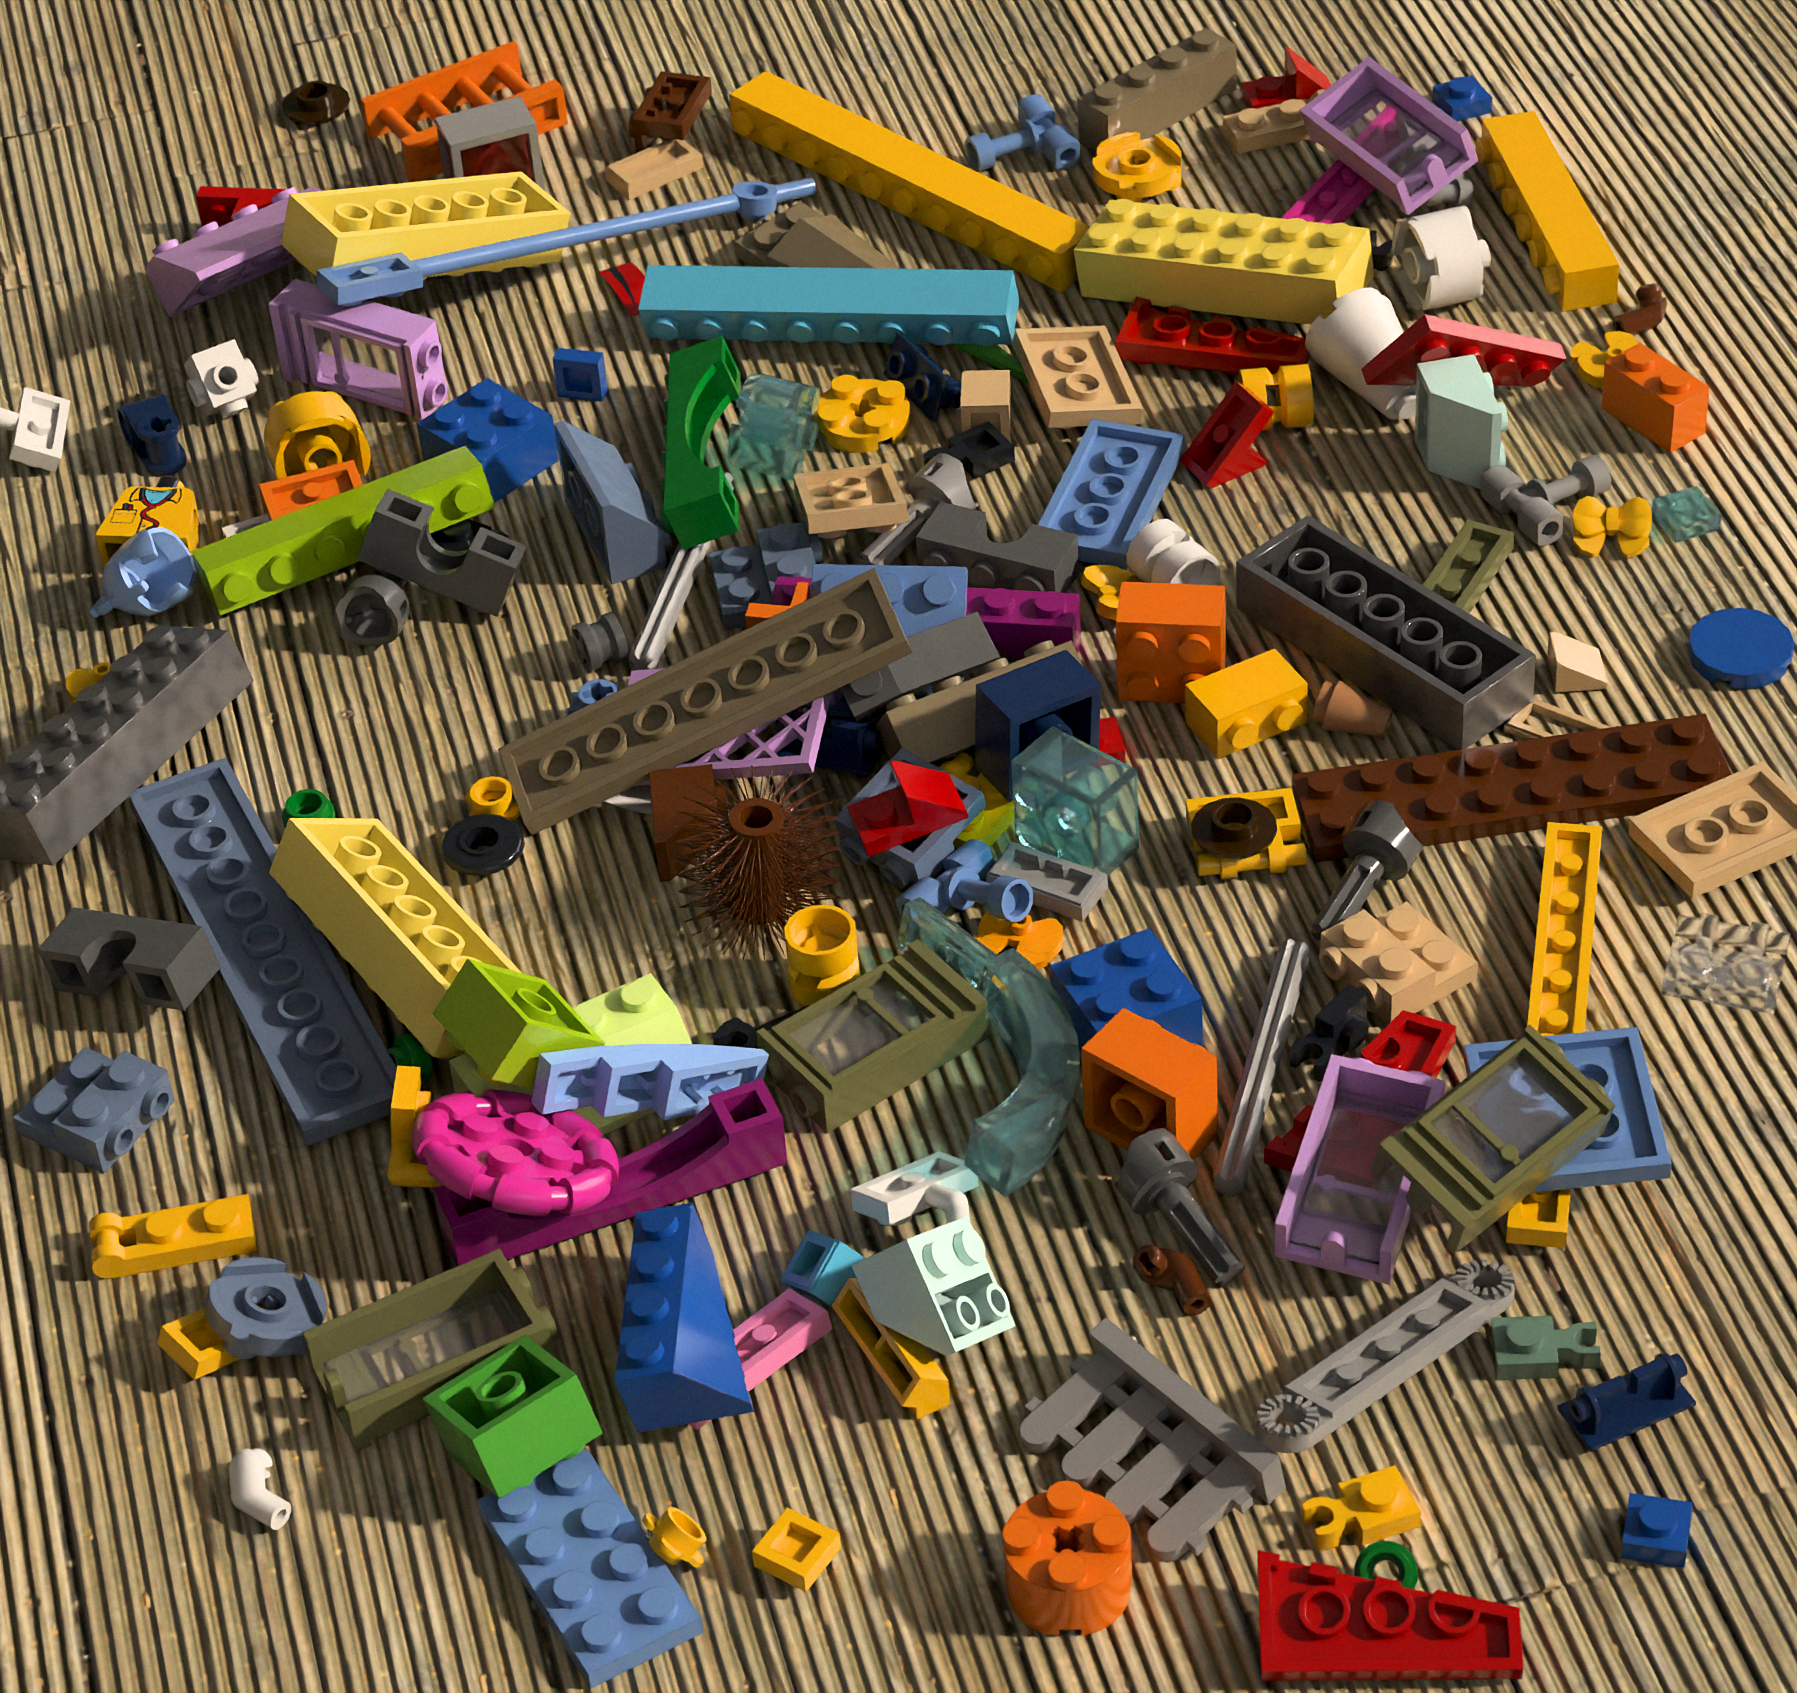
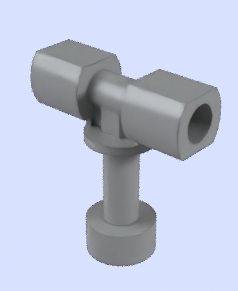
M1591 455L1574 462L1572 474L1545 484L1539 478H1534L1525 484L1523 480L1504 465L1494 466L1481 475V497L1500 513H1516L1518 515L1517 528L1539 546L1549 545L1563 535V514L1554 508V502L1576 493H1580L1583 497H1595L1609 491L1611 487V476L1608 467L1597 455Z

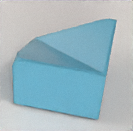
M809 1230L782 1275L781 1282L832 1308L833 1302L848 1278H857L851 1265L866 1258L841 1241Z

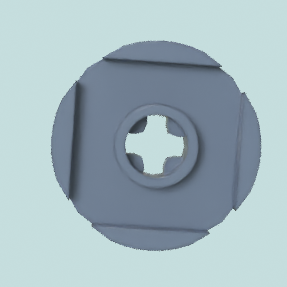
M263 1257L239 1259L223 1267L221 1277L216 1280L213 1278L205 1302V1315L214 1332L225 1340V1350L234 1357L251 1359L256 1355L281 1357L293 1354L304 1355L307 1354L302 1332L323 1324L327 1312V1299L318 1282L305 1272H303L302 1280L295 1275L285 1272L287 1263L276 1259ZM265 1303L269 1310L262 1309L256 1304Z

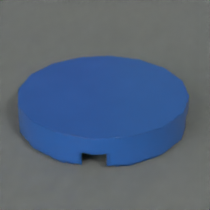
M1745 608L1722 609L1702 617L1692 627L1688 656L1692 667L1709 681L1717 683V678L1724 681H1730L1729 687L1759 688L1778 681L1784 676L1787 666L1792 662L1794 640L1790 630L1776 617L1759 610Z

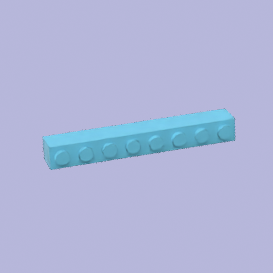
M648 265L638 311L647 337L661 340L704 339L708 341L723 336L725 340H749L753 342L780 340L800 343L836 341L847 344L855 342H885L893 344L897 332H901L911 343L992 346L994 344L1012 345L1019 295L1013 270Z

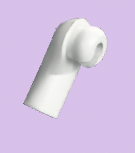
M242 1449L233 1457L228 1467L231 1501L239 1510L271 1529L278 1530L289 1519L291 1504L265 1489V1480L270 1476V1472L265 1468L273 1465L272 1459L262 1449Z

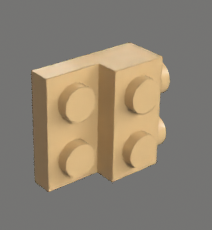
M1407 901L1377 918H1374L1363 909L1321 932L1319 961L1324 972L1331 979L1338 980L1345 987L1350 984L1367 993V1011L1374 1012L1386 1024H1389L1402 1010L1417 1013L1477 979L1478 962Z

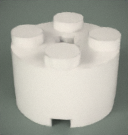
M1466 206L1444 209L1397 222L1393 231L1392 250L1393 256L1402 255L1404 269L1397 270L1396 274L1404 297L1415 310L1422 309V311L1432 310L1482 297L1483 268L1490 266L1491 256L1486 241L1477 239L1472 226L1471 214Z

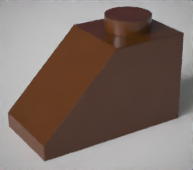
M712 764L649 772L660 882L671 881L690 865L676 860V858L687 854L693 849L678 845L675 842L679 839L695 836L696 834L681 830L674 825L704 823L676 811L716 815L704 806L686 798L728 810L714 796L701 789L705 788L713 795L716 794L722 800H724V797L727 801L726 790L721 785L714 784ZM697 815V816H702V817H707V818H712V819H717V820H718V817L705 816V815ZM694 825V826H686V827H711V826H709V825ZM689 828V829H698V830H706V831H714V830H715V829H703V828ZM702 838V839H695V840H688V841L706 840V839ZM706 841V842H687V843H709V841Z

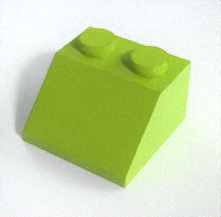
M467 958L432 1013L448 1031L446 1035L447 1040L459 1050L468 1053L478 1064L475 1068L476 1072L484 1080L498 1087H505L508 1083L528 1089L534 1088L540 1053L604 1046L606 1044L546 979Z

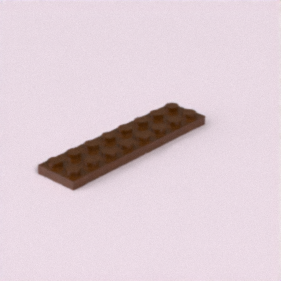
M1705 713L1292 774V791L1316 863L1350 858L1344 849L1343 838L1364 805L1373 800L1392 803L1412 835L1422 845L1431 846L1547 828V822L1579 824L1639 815L1732 775Z

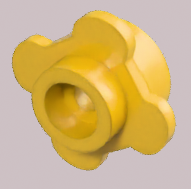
M490 776L482 778L475 782L466 793V802L472 806V812L469 816L494 814L501 815L510 820H515L520 816L518 805L514 801L515 796L511 784L502 777Z
M669 1507L659 1519L651 1513H647L642 1518L643 1524L653 1533L649 1539V1545L664 1561L677 1565L680 1560H684L696 1568H699L704 1563L703 1557L697 1551L706 1542L705 1533L686 1513L675 1507Z

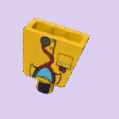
M174 477L159 479L156 487L131 486L126 488L96 533L103 569L112 555L130 537L143 529L166 528L182 540L190 553L193 550L199 549L201 525L194 492L189 488H185L183 483Z

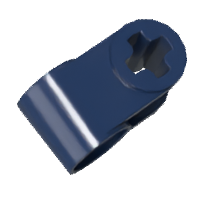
M163 393L117 408V416L125 440L129 447L134 449L147 472L156 476H167L181 471L186 466V453L177 438L180 430L179 421Z

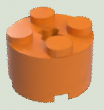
M1064 1480L1052 1484L1048 1491L1029 1498L1012 1513L1003 1528L1002 1535L1006 1588L1011 1608L1018 1618L1032 1629L1054 1636H1060L1059 1630L1080 1629L1081 1636L1093 1634L1115 1622L1129 1603L1132 1585L1131 1529L1122 1512L1106 1498L1083 1490L1081 1485L1074 1481Z

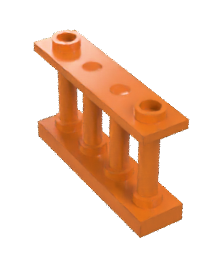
M511 41L364 97L360 101L366 136L371 140L393 132L401 141L406 176L412 182H419L443 173L436 125L417 132L410 124L428 117L435 121L436 117L451 114L449 109L467 102L474 107L494 103L487 95L507 87L515 95L502 100L521 96L536 122L537 133L540 135L568 124L564 89L555 79L532 88L522 78L518 44Z

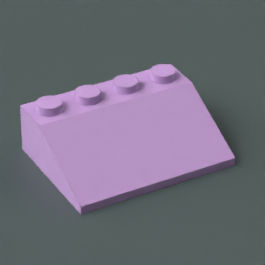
M295 187L286 189L272 197L271 201L273 204L258 210L256 204L250 205L231 216L233 221L219 227L216 221L195 230L192 233L194 239L180 245L177 239H173L152 250L154 256L145 266L144 270L169 317L297 261L281 245L289 194L298 193ZM310 187L299 193L317 192L324 190L315 187Z

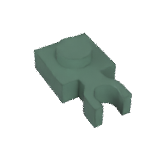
M1552 1316L1491 1318L1490 1335L1496 1380L1558 1378L1559 1364H1569L1578 1369H1598L1600 1367V1346H1580L1581 1344H1596V1322H1581L1572 1324L1566 1329H1554Z

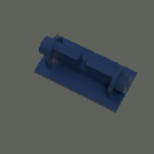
M897 332L891 352L887 358L884 375L889 380L901 382L905 387L906 396L932 421H937L941 408H960L961 382L954 381L949 375H945L943 369L929 357L928 351L923 346L912 344L901 332Z
M795 709L786 713V715L795 721L805 712ZM833 718L830 728H825L824 725L815 767L870 777L885 749L880 739V731L873 730L870 723L861 724ZM776 720L775 730L780 732L785 726ZM796 738L776 754L779 757L798 756L801 754L803 743Z
M1662 1352L1655 1356V1360L1631 1370V1373L1623 1377L1619 1375L1590 1389L1587 1387L1578 1389L1576 1397L1557 1405V1410L1588 1450L1592 1452L1696 1406V1401L1680 1383V1378L1687 1376L1688 1373L1683 1358L1677 1353L1669 1355L1666 1352Z

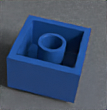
M489 378L476 384L468 391L416 423L423 462L466 446L483 466L494 503L559 461L553 416Z
M1150 928L1050 965L1052 1013L1080 1053L1081 1048L1122 1008L1144 1019L1155 1021L1163 1029L1190 1043L1203 1046L1202 997Z

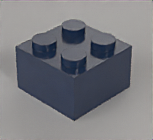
M1063 650L976 684L975 768L1008 802H1011L1097 767L1099 758L1101 683L1067 650Z

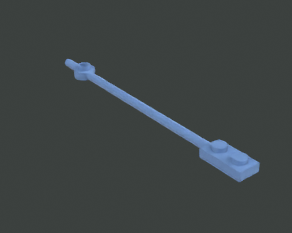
M812 178L777 185L759 181H746L734 185L732 194L435 256L410 260L401 252L316 270L317 288L337 305L357 306L366 299L380 296L399 297L404 295L406 291L423 288V277L732 212L740 213V216L746 220H763L768 214L776 210L777 203L815 195L816 184Z

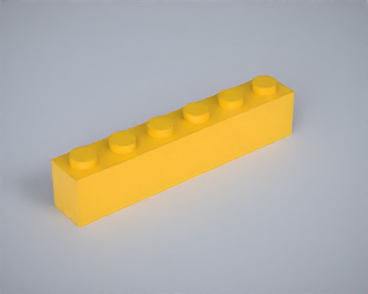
M1535 111L1482 119V135L1475 142L1478 163L1486 166L1492 189L1498 190L1502 196L1504 212L1507 216L1512 215L1519 240L1521 242L1525 241L1529 248L1533 267L1540 268L1546 292L1549 295H1554L1562 312L1617 303L1619 263Z

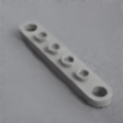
M1481 1259V1264H1478L1476 1260L1470 1261V1266L1467 1263L1462 1264L1461 1269L1458 1268L1456 1270V1274L1447 1280L1440 1279L1287 1384L1285 1391L1280 1395L1274 1396L1273 1400L1270 1398L1264 1400V1404H1260L1257 1411L1256 1435L1258 1440L1268 1449L1281 1453L1302 1452L1317 1444L1490 1322L1491 1318H1495L1507 1310L1514 1301L1515 1277H1513L1512 1270L1507 1271V1266L1504 1264L1498 1267V1262L1496 1261L1488 1265L1487 1260ZM1478 1286H1489L1490 1292L1487 1291V1288H1483V1292H1480V1287ZM1280 1422L1297 1423L1293 1425V1430H1290V1425H1286L1285 1430H1282V1424L1276 1426Z

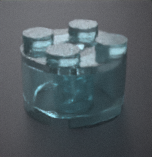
M751 373L741 389L736 408L742 409L738 424H731L728 441L729 463L739 466L741 469L793 481V474H799L802 471L804 462L803 450L811 452L817 439L818 423L811 422V416L815 414L818 407L820 388L766 374Z

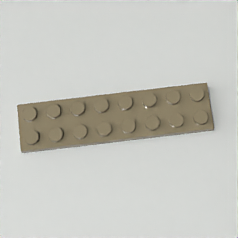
M875 568L500 747L498 750L524 825L531 835H534L649 780V772L674 768L913 652Z

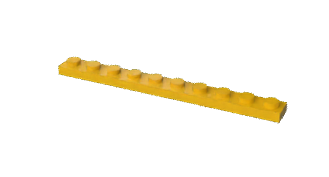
M1547 822L1527 1027L1531 1025L1542 1036L1585 1032L1602 826ZM1571 1189L1533 1192L1512 1207L1508 1212L1506 1243L1566 1249Z

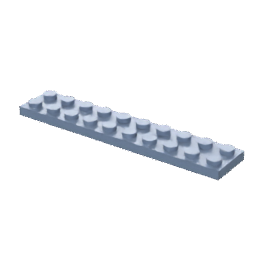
M223 758L137 788L128 796L130 807L192 925L202 926L207 935L210 946L220 965V969L216 973L306 1146L391 1115V1103L397 1071L396 1065L388 1054L385 1045L323 933L313 926L311 919L293 900L287 897L285 890L269 874L277 849L227 759Z

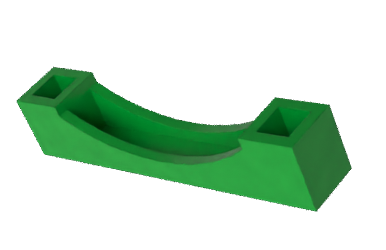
M723 336L670 353L669 373L664 375L668 399L663 401L667 425L662 427L666 451L661 453L665 478L660 479L664 505L659 507V513L668 534H676L683 550L738 532L739 503L720 465L713 468L704 465L705 449L713 427L730 402L740 399V371Z

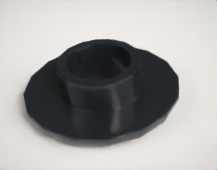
M479 814L469 816L455 823L445 833L440 849L442 859L451 869L465 875L482 876L497 873L511 866L521 856L525 841L522 830L512 820L501 815ZM480 846H493L486 850H473Z

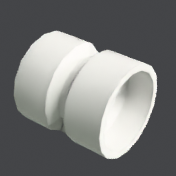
M1160 519L1147 524L1136 534L1130 543L1127 552V565L1131 572L1142 582L1196 585L1218 584L1220 564L1217 559L1200 544L1194 542L1189 534L1171 520Z

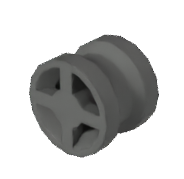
M612 612L599 616L598 621L590 625L580 622L571 627L576 653L587 672L590 673L600 669L602 663L609 660L618 663L628 659L629 651L625 634L617 617Z

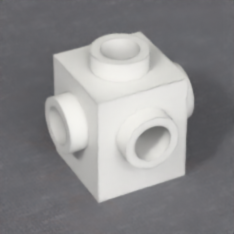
M235 339L193 354L184 364L190 379L186 381L188 394L196 407L202 406L206 417L220 412L222 418H228L249 408L247 401L257 392L255 385L258 384V376L249 358L243 359Z

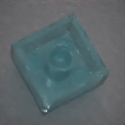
M1054 726L1049 728L1012 760L1015 839L1027 847L1105 873L1107 877L1139 849L1137 769Z

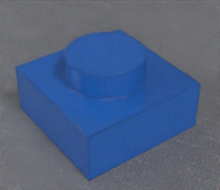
M1473 75L1457 77L1449 82L1432 86V102L1457 122L1492 112V96Z
M558 348L552 359L557 396L603 402L608 391L603 353Z
M1629 1493L1621 1558L1685 1568L1693 1502Z

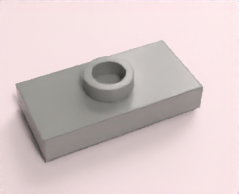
M1011 842L986 874V882L992 883L997 877L1002 875L1026 880L1033 891V905L1081 922L1084 921L1108 888V878L1105 873L1015 842Z

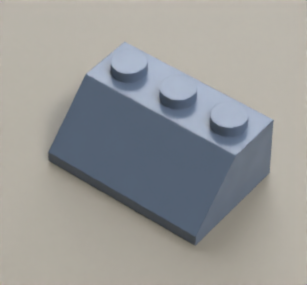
M565 421L554 423L565 501L611 584L666 569L668 566L665 548L672 545L671 535L666 532L661 518L657 519L655 517L654 504L648 490L640 491L637 473L631 462L625 464L614 445Z

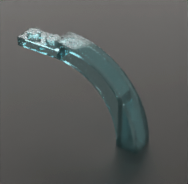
M918 897L904 905L896 947L904 953L908 951L907 945L916 939L921 940L987 999L988 1020L1009 1045L1019 1069L1021 1082L1013 1093L999 1106L973 1121L964 1165L1002 1196L1006 1197L1026 1184L1045 1166L1055 1153L1064 1135L1079 1076L1080 1052L1076 1030L1062 999L1050 982L1030 961L1014 948L999 955L995 954L922 897Z

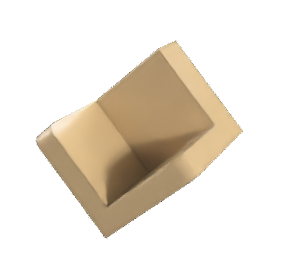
M1010 370L962 372L960 403L962 432L989 421L1011 442Z

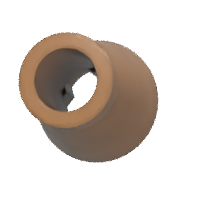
M1340 680L1337 685L1325 681L1317 697L1311 720L1321 723L1322 730L1369 735L1384 739L1391 722L1393 709L1380 705Z

